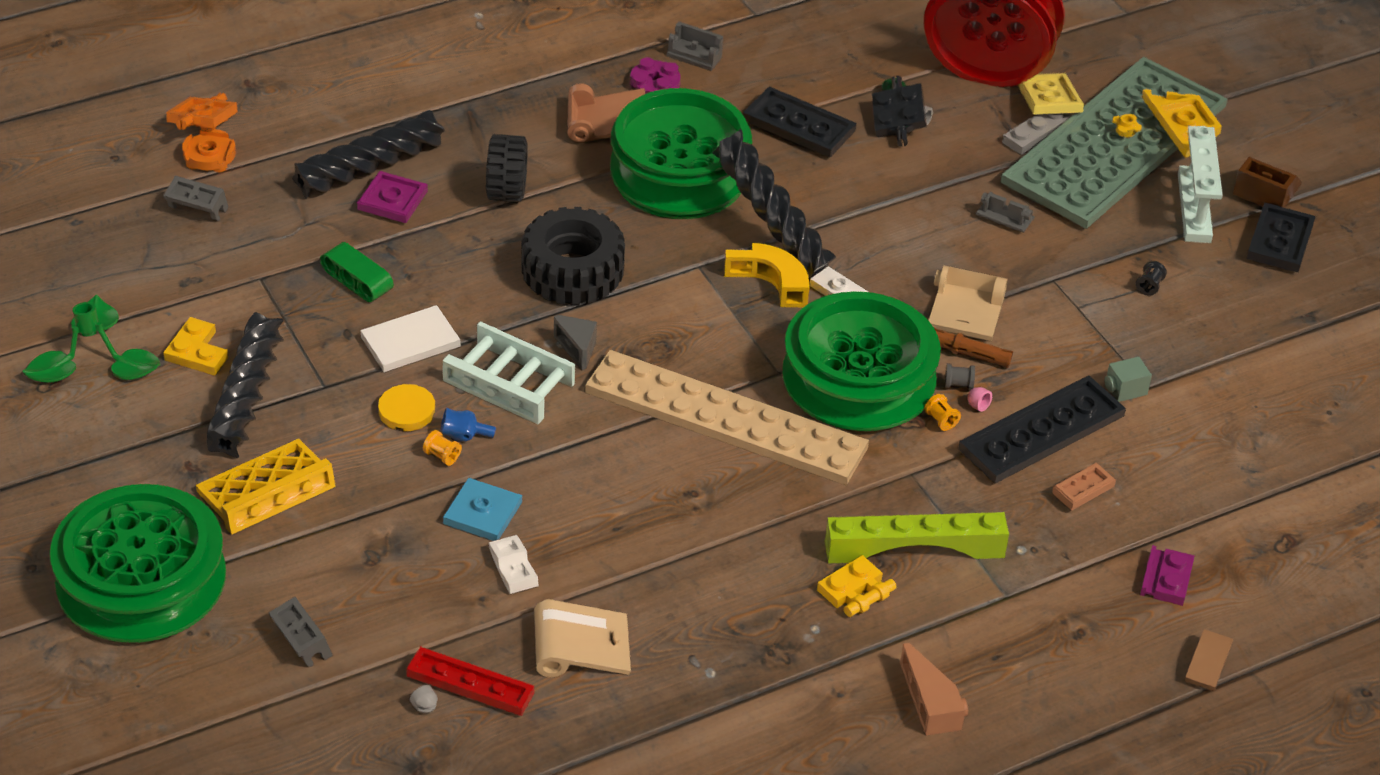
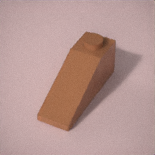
M903 643L900 665L925 735L962 730L964 717L968 716L966 699L960 697L957 686L910 643Z

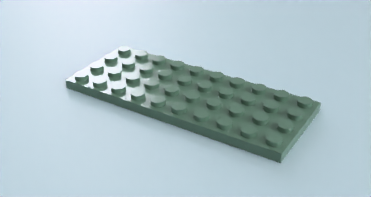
M1142 57L1084 106L1082 113H1075L1002 174L1001 183L1087 229L1178 149L1142 99L1143 90L1150 89L1152 95L1166 96L1167 91L1199 95L1214 116L1226 107L1227 98ZM1133 114L1137 117L1136 121L1138 124L1142 125V129L1132 137H1122L1116 132V124L1112 122L1113 117Z

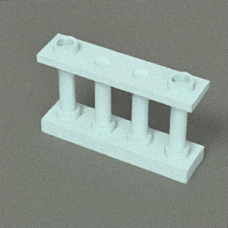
M1188 126L1191 163L1190 166H1179L1178 170L1184 238L1187 242L1211 243L1213 231L1209 203L1210 199H1222L1214 127Z
M481 321L477 324V345L462 360L448 354L442 361L444 382L536 424H539L544 419V397L558 382L570 387L575 384L574 363ZM487 350L500 355L487 370L473 365ZM511 360L523 365V368L511 381L497 376ZM534 371L548 376L534 392L520 387Z

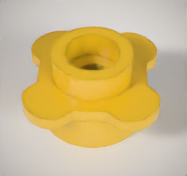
M1133 114L1113 117L1112 122L1116 124V132L1122 137H1132L1142 129V125L1138 124L1136 121L1137 117Z

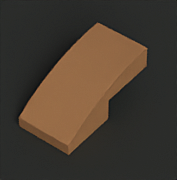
M1204 629L1186 674L1185 682L1215 692L1233 639Z

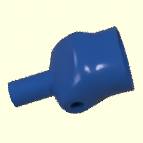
M445 408L440 429L443 435L449 436L457 442L469 441L475 434L494 437L496 427L477 422L476 416L472 411H457Z

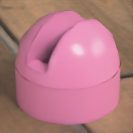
M976 387L970 390L967 400L970 406L982 412L989 407L992 401V393L985 388Z

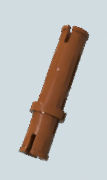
M934 327L940 341V347L951 350L956 355L961 353L1009 368L1014 351L963 337L964 334L959 332L953 334Z

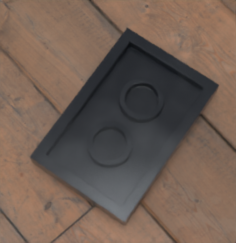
M1264 203L1246 259L1299 273L1316 216Z

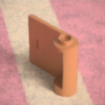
M586 84L572 86L568 92L569 138L575 142L610 138L612 126L620 112L631 101L646 94L645 89L595 97L592 88Z

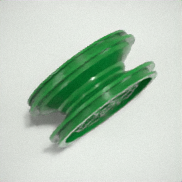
M670 88L649 92L627 104L612 126L611 145L613 152L610 159L611 177L618 191L629 203L652 215L670 219H695L713 215L733 204L741 195V192L736 185V180L724 171L720 158H717L712 152L719 146L722 139L732 136L741 129L743 132V142L752 144L750 127L742 113L734 105L709 92L687 88Z

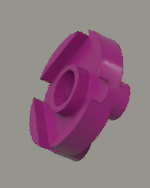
M643 58L640 60V64L636 65L631 71L630 85L636 88V90L644 88L646 94L662 89L680 88L681 75L679 67L676 63Z

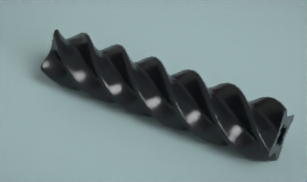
M432 110L424 111L415 118L401 120L392 127H385L369 136L356 138L347 145L336 146L325 154H317L307 158L302 163H294L295 173L292 179L301 189L305 199H307L312 189L322 192L329 191L335 180L345 183L351 182L358 170L365 173L375 172L380 161L395 164L403 152L410 155H418L425 143L432 146H440L444 127L437 122Z
M742 129L732 136L722 139L712 154L720 158L724 171L736 180L739 191L751 201L758 217L767 222L771 235L783 244V249L796 257L802 263L809 279L828 267L836 256L830 250L822 248L821 236L815 229L806 227L805 214L799 208L790 205L788 191L784 187L774 184L772 169L765 164L759 163L758 151L752 144L743 142Z
M254 312L249 318L243 337L238 345L236 356L231 364L229 376L223 385L222 395L216 404L214 416L208 426V451L224 452L234 458H239L237 445L249 440L244 430V425L256 420L251 405L263 400L258 385L270 380L265 366L270 362L277 361V357L272 351V346L284 341L278 330L279 326L283 323L282 318H267L258 312Z

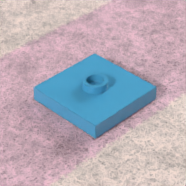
M468 478L444 515L443 524L492 541L499 540L520 507L522 495Z

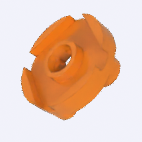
M218 129L200 130V135L192 138L191 134L182 144L183 157L189 169L223 172L236 155L234 139L231 140L228 133Z

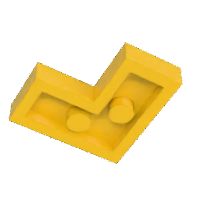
M189 317L163 353L164 361L215 376L228 359L227 349L208 344L216 333L215 324Z

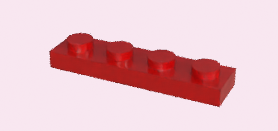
M423 647L418 649L407 667V677L519 716L523 715L535 694L534 685Z

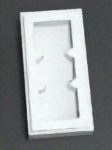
M829 266L810 280V286L825 296L841 292H868Z

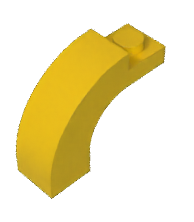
M752 243L751 250H725L724 277H753L770 282L779 292L780 307L803 308L808 304L809 278L807 271L802 263L790 253L780 248L760 243Z

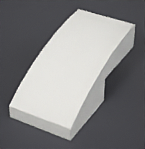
M517 535L489 542V548L496 567L510 594L539 586L538 576L528 562L527 550Z

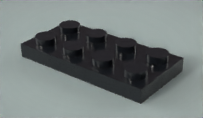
M770 86L743 112V116L748 123L830 158L856 131L857 124Z

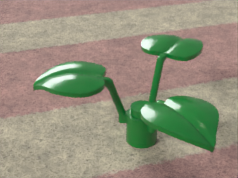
M95 295L88 302H82L73 307L74 318L71 322L73 333L69 354L66 355L62 351L45 352L33 359L22 372L28 378L39 382H56L70 376L76 370V364L71 360L75 357L78 333L88 337L99 332L113 359L116 360L111 366L112 373L120 379L132 380L143 377L160 366V360L151 352L143 349H129L122 356L118 355L104 330L111 328L119 320L118 312L115 308L105 303L98 295Z

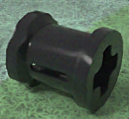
M1149 261L1144 265L1143 275L1138 277L1135 283L1136 288L1141 294L1153 296L1159 291V283L1167 275L1165 266L1157 261Z

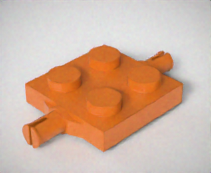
M218 93L211 98L190 96L166 112L167 122L176 123L177 128L180 130H184L189 126H200L202 130H213L216 126L227 121L228 118L237 113V102L227 101V96L224 93Z

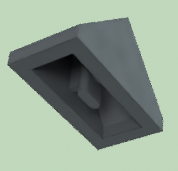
M563 315L554 316V338L581 370L587 369L596 344L597 322Z

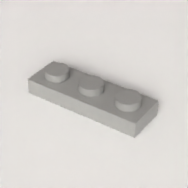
M1069 113L1037 114L1004 134L1002 143L1022 155L1037 146L1072 115Z

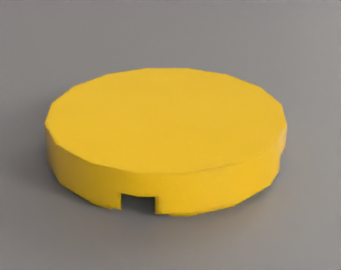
M402 384L391 387L379 399L378 414L381 421L389 428L395 430L396 427L403 428V431L421 429L432 421L435 413V399L432 393L424 387L414 384Z

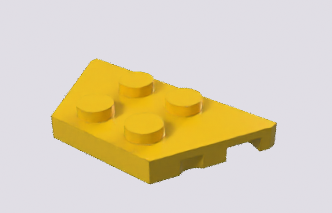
M1150 89L1143 90L1142 99L1185 158L1190 156L1188 126L1214 127L1215 137L1220 134L1221 124L1199 95L1167 91L1166 96L1152 95Z

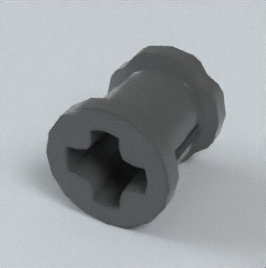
M950 363L946 364L945 388H950V386L967 387L968 390L974 388L975 365L965 368L953 367Z

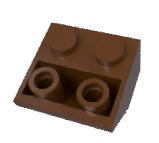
M1248 157L1238 170L1233 194L1261 206H1264V203L1285 208L1301 186L1302 181L1294 174Z

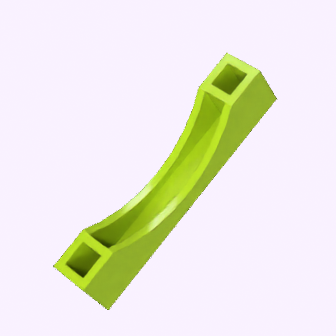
M1005 512L828 517L825 546L828 564L850 563L862 555L868 558L885 550L913 545L947 547L966 553L975 559L1005 558L1009 531Z

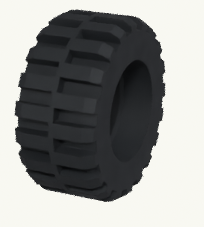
M561 207L557 211L549 210L544 213V216L539 215L527 226L522 236L521 270L523 279L537 295L542 294L544 299L548 301L555 300L557 304L565 305V303H572V306L580 305L583 302L587 304L594 303L597 298L601 300L619 286L624 276V235L614 221H610V218L603 213L601 215L597 214L596 210H583L582 207H574V209ZM580 254L584 255V257L570 258L560 255Z

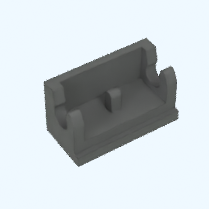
M678 21L675 26V34L670 33L667 57L712 71L722 58L723 36Z
M179 176L174 177L164 194V199L167 200L169 207L176 209V203L207 211L210 212L212 219L217 221L220 220L219 210L226 212L228 209L224 189Z
M296 597L269 612L272 620L298 656H302L307 666L312 667L314 665L311 658L316 653H320L325 660L333 656L326 638Z

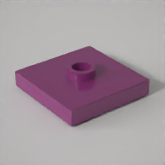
M379 171L357 202V209L407 223L428 192V184Z

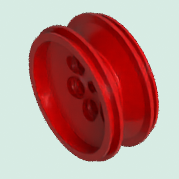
M929 0L924 12L923 25L931 51L939 62L952 73L965 80L994 87H1008L1032 79L1049 64L1054 55L1057 40L1063 30L1065 11L1062 0Z

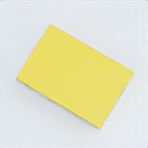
M1065 73L1037 74L1032 79L1018 84L1033 114L1083 112L1084 104Z

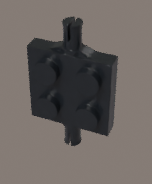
M896 75V79L895 76L891 78L892 89L872 93L874 125L877 137L897 135V145L903 147V143L904 146L908 144L907 133L915 129L927 127L922 84L917 83L902 87V78Z

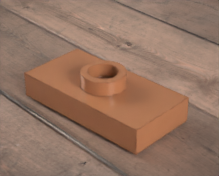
M1094 463L1053 486L1052 494L1072 511L1113 488L1116 479L1098 463Z

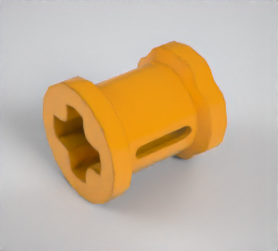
M943 394L932 396L924 406L926 414L933 416L938 421L939 428L943 431L954 428L961 419V413L947 403V398Z
M438 430L432 431L426 437L423 444L424 453L437 456L447 466H451L456 462L462 450L461 444L444 438L443 434Z

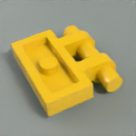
M862 555L819 581L817 591L836 608L846 603L844 612L848 617H852L857 613L862 614L869 610V605L874 602H881L888 598L890 592L895 590L897 586L892 579L880 582L882 581L883 573Z

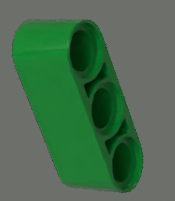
M341 242L320 256L321 265L330 276L367 302H373L394 287L393 279L385 269L346 242Z

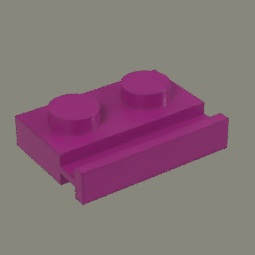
M1152 545L1140 595H1153V599L1183 606L1195 555L1165 548V551L1156 549L1157 546Z

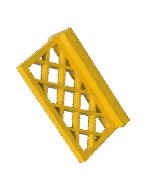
M299 438L195 485L197 493L224 520L225 527L231 535L336 487L332 464L326 458L320 460ZM297 450L301 453L299 457L287 456ZM266 464H275L273 469L261 468ZM282 465H295L293 470L281 469ZM240 476H249L248 480H235V478ZM257 476L269 477L267 482L255 481ZM216 487L223 488L222 492H209V490ZM231 488L243 489L242 493H229Z

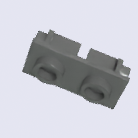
M993 192L983 193L981 197L983 204L976 212V215L1023 233L1035 218L1033 210H1030L1029 206L1012 200L1009 206L1005 205L1006 198Z

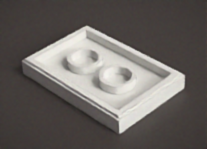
M437 305L361 330L362 340L383 372L460 347V338Z

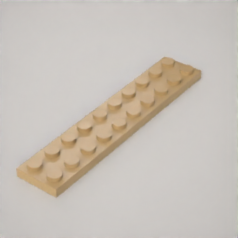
M609 350L586 383L585 393L844 485L848 484L869 445V440L613 350Z

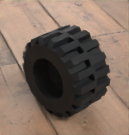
M493 134L491 136L486 166V194L489 200L521 202L524 198L528 159V143L525 136Z

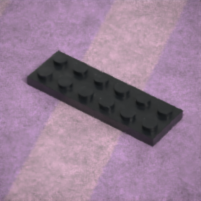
M1088 375L960 440L958 449L996 484L1124 417L1126 408Z

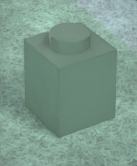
M1139 356L1110 363L1107 376L1104 379L1105 387L1119 402L1148 395L1152 374Z

